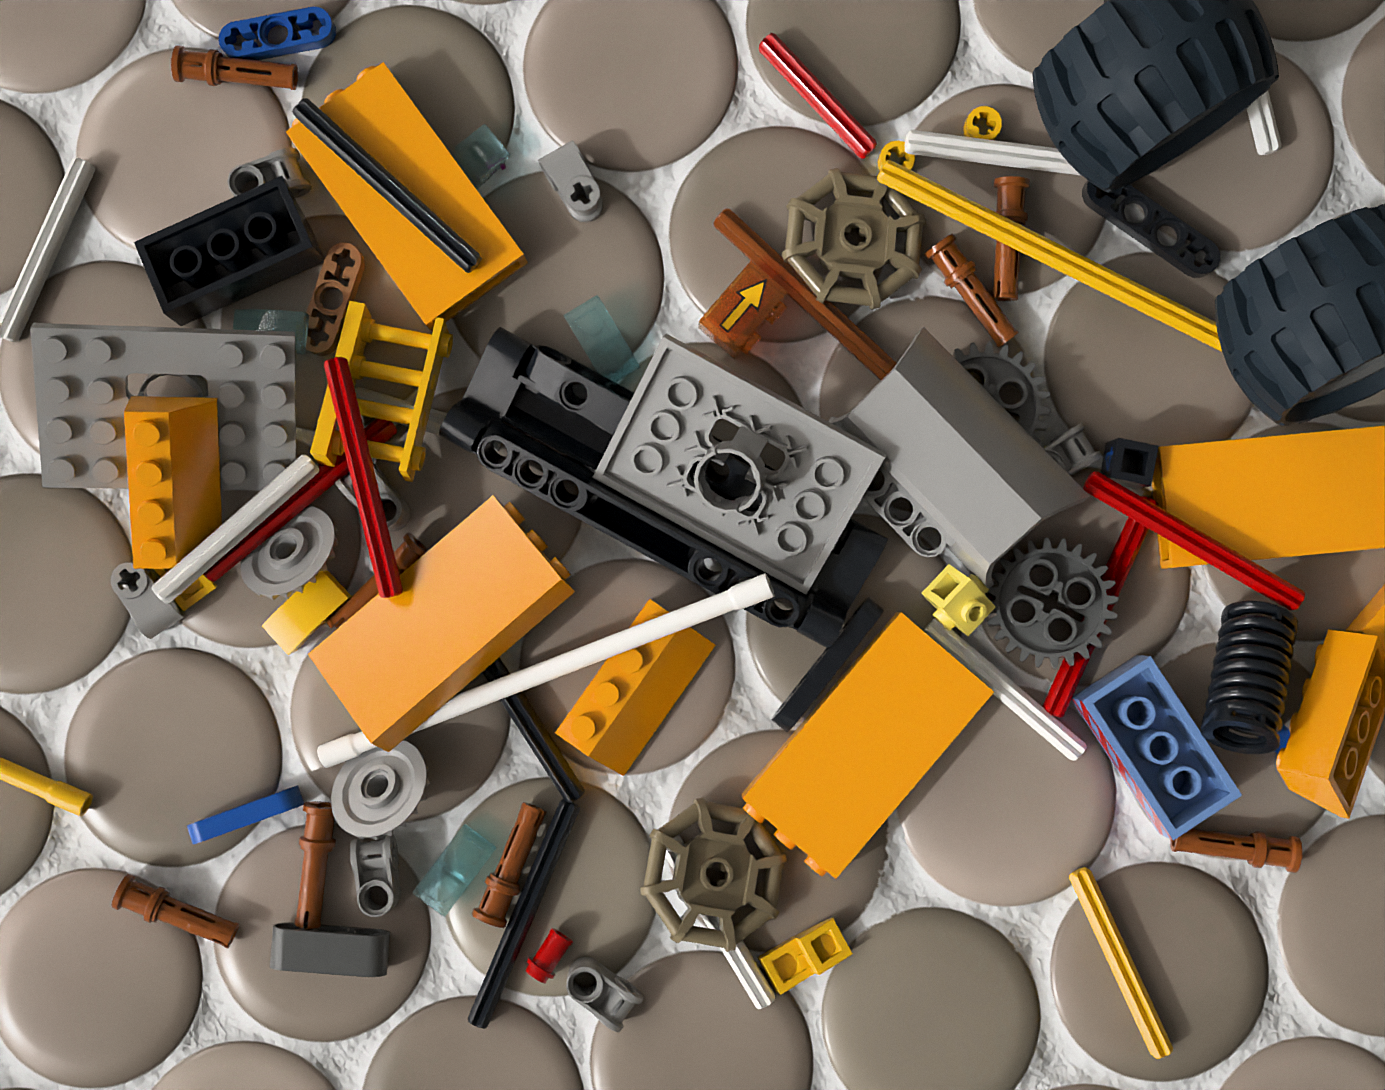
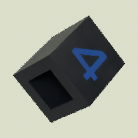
M1123 438L1109 441L1105 445L1100 473L1127 488L1138 490L1149 487L1152 484L1159 446Z

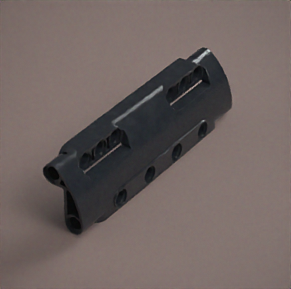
M499 327L494 332L462 400L454 404L445 416L439 429V436L470 453L476 454L481 464L490 471L715 594L724 592L730 587L739 584V579L741 578L752 579L765 574L764 571L592 478L594 472L502 423L504 421L510 423L596 471L634 392L551 347L544 345L535 346L502 327ZM573 382H579L585 386L588 394L587 399H581L574 394ZM713 436L715 440H717L718 442H722V440ZM495 440L505 445L508 453L507 456H502L496 452L494 448ZM729 454L725 462L730 470V473L727 475L716 473L712 468V460L704 468L705 479L710 489L725 499L735 500V498L743 496L748 497L752 495L756 488V484L745 479L751 465L741 456ZM529 460L537 461L541 465L543 475L539 476L531 471ZM700 461L695 462L690 471V477L693 481L697 465ZM765 464L766 468L772 471H776L775 469ZM564 480L573 481L578 487L579 494L569 493L564 487ZM759 493L750 507L746 509L747 511L754 512L759 508L763 500L761 493ZM851 516L807 594L767 574L775 597L744 608V610L773 626L793 628L797 630L796 632L829 649L845 622L850 606L883 552L888 538L853 520ZM712 558L717 560L722 570H709L704 564V559ZM786 598L791 601L794 608L790 610L780 609L774 602V599Z

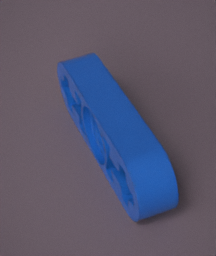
M308 7L230 22L219 33V45L228 57L263 60L325 48L335 39L336 26L324 9ZM319 20L322 24V27L319 29L320 34L314 36L308 29L313 28V21ZM297 23V25L301 29V31H298L301 36V39L299 40L297 32L293 27V24ZM275 26H284L288 30L286 40L277 45L269 43V31ZM242 35L245 40H248L242 42V49L236 50L232 45L236 43V36ZM259 38L262 43L261 47L254 41L255 39Z
M297 785L186 826L194 845L302 806L304 800Z

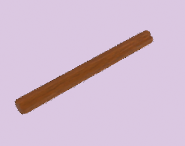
M726 208L717 216L713 223L714 227L878 379L882 380L895 367L897 362L832 302L824 301L822 304L817 301V296L789 263H785L783 257L731 209Z

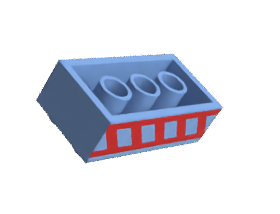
M1134 656L1072 697V702L1159 834L1174 841L1242 796L1151 656Z

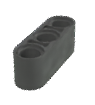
M294 922L273 925L270 968L356 977H381L387 975L390 932L387 930L322 924L319 928L308 929V923H304V927L300 928L295 926Z

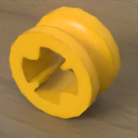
M979 106L968 115L963 126L965 137L995 140L1000 133L1002 119L994 108ZM980 118L986 119V125L992 127V131L988 129L985 135L979 134V127L973 126V122L977 124Z
M899 140L891 141L881 150L877 162L878 170L880 171L883 163L890 159L893 152L896 153L898 158L905 157L906 161L903 162L902 166L912 170L915 155L905 152V142Z

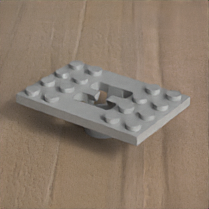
M33 323L30 327L42 487L129 489L124 410L130 397L134 396L128 389V375L133 373L148 374L142 383L138 396H147L148 384L159 376L175 375L183 377L187 383L194 389H197L199 392L198 397L218 398L221 490L261 491L297 459L295 332ZM203 377H205L206 380H207V382H208V388H207L206 381L204 380Z
M665 334L592 478L796 590L807 594L884 461L886 453L676 338ZM726 419L740 427L733 440L718 442L713 438L712 429L717 420ZM767 442L785 453V461L781 468L776 471L766 468L760 456ZM730 453L741 456L751 465L745 479L756 484L752 495L728 500L713 492L705 479L704 468L708 462L712 460L723 466ZM700 461L697 465L693 481L690 477V471L694 463ZM759 493H761L763 500L759 508L754 512L747 511L746 509L750 507Z

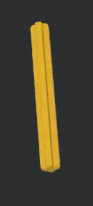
M1087 867L1073 871L1069 875V879L1150 1054L1156 1059L1171 1054L1173 1046L1092 871Z

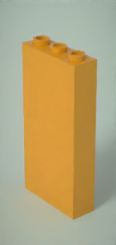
M382 62L378 66H370L364 69L357 76V81L346 89H338L329 94L319 109L480 254L482 260L472 272L467 273L297 118L286 133L422 321L433 332L436 317L443 318L446 323L528 262L518 245L385 63Z
M1385 426L1158 447L1152 479L1153 500L1158 502L1159 507L1249 560L1385 548ZM1157 534L1161 569L1209 564Z
M492 495L399 575L403 588L400 595L381 598L378 593L308 653L311 660L371 744L390 752L575 592L566 581L571 576L570 572L556 556L551 560L547 558L543 553L548 548L547 544L533 529L528 533L523 529L520 524L526 519L510 501L504 506Z
M896 612L742 792V799L747 802L743 809L760 824L766 819L775 826L777 830L773 835L787 848L793 850L797 845L808 855L804 860L805 863L823 877L828 872L837 879L992 696L994 691L902 612Z

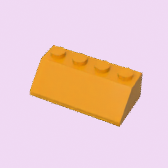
M131 396L124 410L133 569H172L222 525L218 398Z
M649 599L629 628L667 614L669 611L652 599ZM689 627L608 658L555 733L588 757L624 776L716 645Z
M1328 629L1324 643L1319 644L1316 649L1315 667L1312 676L1307 678L1303 684V701L1299 712H1295L1291 717L1289 726L1290 736L1286 747L1281 748L1278 753L1276 765L1289 790L1342 818L1349 819L1385 715V651L1378 636Z

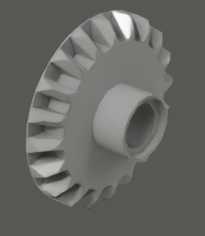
M312 506L304 508L241 560V575L247 587L260 597L267 596L275 600L279 595L288 599L293 590L303 593L306 583H316L315 576L321 571H328L326 561L336 557L333 548L339 543L335 536L338 530L333 524L332 519L319 508Z
M403 740L390 752L376 747L363 752L358 757L347 760L335 779L331 793L332 813L338 825L350 835L352 834L362 840L365 837L378 840L380 835L383 834L392 836L394 829L398 826L406 827V819L411 814H418L417 806L420 801L426 800L424 790L425 787L430 785L427 778V772L430 769L425 763L422 753L414 745Z

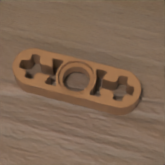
M337 243L328 250L300 329L299 337L302 345L308 351L318 356L329 355L338 347L349 301H354L365 270L364 256L350 243ZM347 253H350V258L355 264L353 267L346 266L343 271L342 278L349 282L348 286L345 287L342 283L329 279L331 275L339 279L341 267L336 261L338 257L345 258ZM330 289H338L343 294V302L335 310L325 309L322 303L323 295ZM321 312L324 316L336 319V321L332 324L326 320L324 332L329 335V339L327 342L320 341L316 347V341L310 337L313 331L319 332L322 328L324 321L316 317L317 313Z

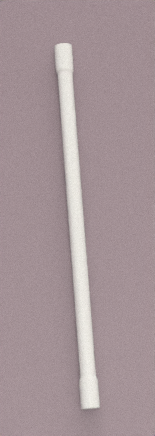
M766 573L736 584L714 596L457 694L412 733L730 611L741 610L773 598L775 594ZM361 731L319 745L317 753L321 764L325 768H329L358 757L363 752L377 746L371 744Z

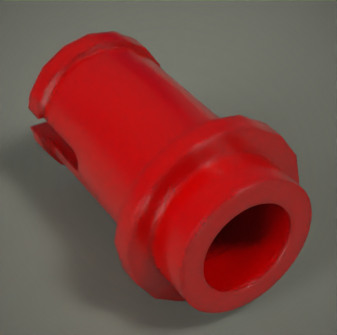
M551 928L550 933L533 958L529 957L526 961L529 965L525 971L534 979L544 984L549 978L553 979L555 977L554 969L568 947L573 943L569 937L554 928Z

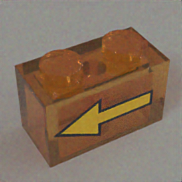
M750 261L698 321V329L734 359L741 351L747 355L761 339L757 332L767 321L773 325L787 309L783 302L786 300L788 291L755 263Z

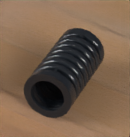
M1239 601L1231 603L1223 609L1221 627L1218 631V642L1215 647L1216 655L1213 659V670L1210 675L1211 683L1208 686V698L1205 703L1206 711L1201 725V735L1213 745L1243 754L1270 753L1280 746L1278 732L1283 726L1281 716L1285 713L1286 687L1290 681L1288 673L1292 668L1293 646L1296 642L1298 620L1287 609L1261 601ZM1250 613H1258V614H1265V615L1272 616V618L1265 617V616H1258V615H1245V616H1241V615L1250 614ZM1229 729L1248 735L1263 736V738H1249L1240 736L1238 734L1230 732Z

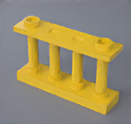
M349 301L335 357H344L348 360L354 388L356 380H361L363 377L419 387L414 409L357 398L361 416L409 425L404 447L367 440L371 458L400 463L399 471L404 480L413 482L416 470L421 471L424 465L426 449L422 447L443 357L449 358L451 354L453 334H449L445 320L436 317L432 334L376 324L365 303ZM374 339L428 350L423 372L366 361V357L363 356L366 342L371 343ZM327 385L310 453L318 464L334 467L337 455L342 456L345 451L329 385Z

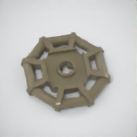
M838 168L830 169L827 176L799 197L791 198L786 206L789 211L786 247L785 251L782 252L783 260L785 263H790L817 296L816 300L822 304L824 301L865 305L869 306L871 310L880 308L881 302L912 278L917 279L922 272L919 264L922 230L926 224L923 214H918L901 192L880 183L877 180L878 176L840 172ZM847 189L874 193L871 198L847 194ZM830 192L836 198L833 205L829 208L826 207L822 211L814 206V204ZM883 197L901 218L894 220L891 216L889 218L882 211L883 206L880 204ZM804 220L815 223L814 241L802 243ZM851 229H858L859 236L865 237V242H859L858 246H854L845 239L844 235H849ZM896 233H906L904 254L895 251ZM816 254L822 267L830 271L825 280L806 259L807 257ZM889 263L897 269V271L877 285L874 274H877L883 266ZM838 276L862 279L864 289L835 286Z
M701 797L694 799L691 806L659 829L653 828L649 835L652 840L644 885L640 887L642 896L645 895L671 933V940L676 943L686 941L721 947L726 952L736 950L738 943L771 918L776 919L779 914L777 904L783 866L787 862L786 853H781L763 824L757 822L743 808L707 802ZM711 819L737 824L733 835L712 831ZM697 822L701 833L689 839L685 845H681L677 840L673 839ZM748 833H750L764 854L763 857L755 859L746 849L743 839ZM666 849L677 854L672 880H661ZM714 862L719 863V870L725 872L724 880H717L716 886L710 885V878L706 877V869L712 868ZM767 868L763 895L759 897L754 894L758 869ZM674 889L677 891L679 899L688 908L681 918L663 892H669ZM749 903L756 909L735 926L733 925L731 915L740 906ZM698 914L719 917V930L693 925Z

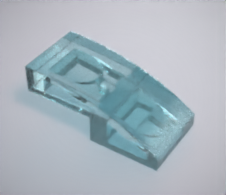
M483 124L455 146V154L452 155L476 189L482 186L510 157V153L486 124Z
M598 295L563 315L597 373L614 382H618L640 368Z
M239 309L235 310L233 330L295 332L296 354L305 355L310 315L298 311Z
M464 824L421 880L413 894L445 918L497 847Z

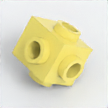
M950 564L921 593L936 608L932 615L949 631L956 627L967 636L996 607L985 595L989 589L975 575L970 574L967 577Z

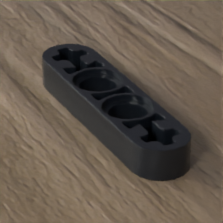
M1088 180L1084 184L1082 198L1090 209L1187 276L1201 278L1218 267L1220 251L1213 241L1133 186L1128 185L1114 192H1106L1109 196L1105 195L1102 199H1099L1095 196L1097 188L1093 186L1094 184ZM1121 194L1124 195L1126 198L1113 210L1111 206L1116 202L1115 200ZM1130 203L1140 205L1144 211L1143 222H1129L1124 214L1126 205ZM1169 226L1175 230L1177 234L1175 245L1165 246L1159 242L1157 238L1159 227ZM1188 239L1191 243L1185 247L1187 250L1178 255L1176 251L1180 249ZM1202 250L1206 253L1203 260L1207 264L1204 263L1197 267L1194 264L1196 257L1192 253L1196 254Z
M869 597L863 601L842 627L832 646L823 651L775 712L771 719L786 732L792 729L884 612V609Z

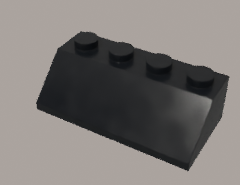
M283 176L134 242L163 314L180 326L317 266L325 260L312 228Z

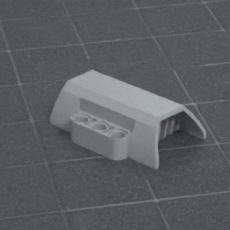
M922 327L917 332L895 367L849 413L840 417L832 416L828 420L831 424L886 453V457L878 469L885 478L883 487L878 491L868 487L863 498L916 553L924 557H934L948 548L988 589L995 584L991 578L992 570L995 563L1040 522L1069 507L1080 504L1090 497L925 327ZM903 497L911 502L913 512L909 519L903 520L894 514L893 504L897 498ZM925 527H933L941 534V544L939 547L931 549L923 545L920 536Z

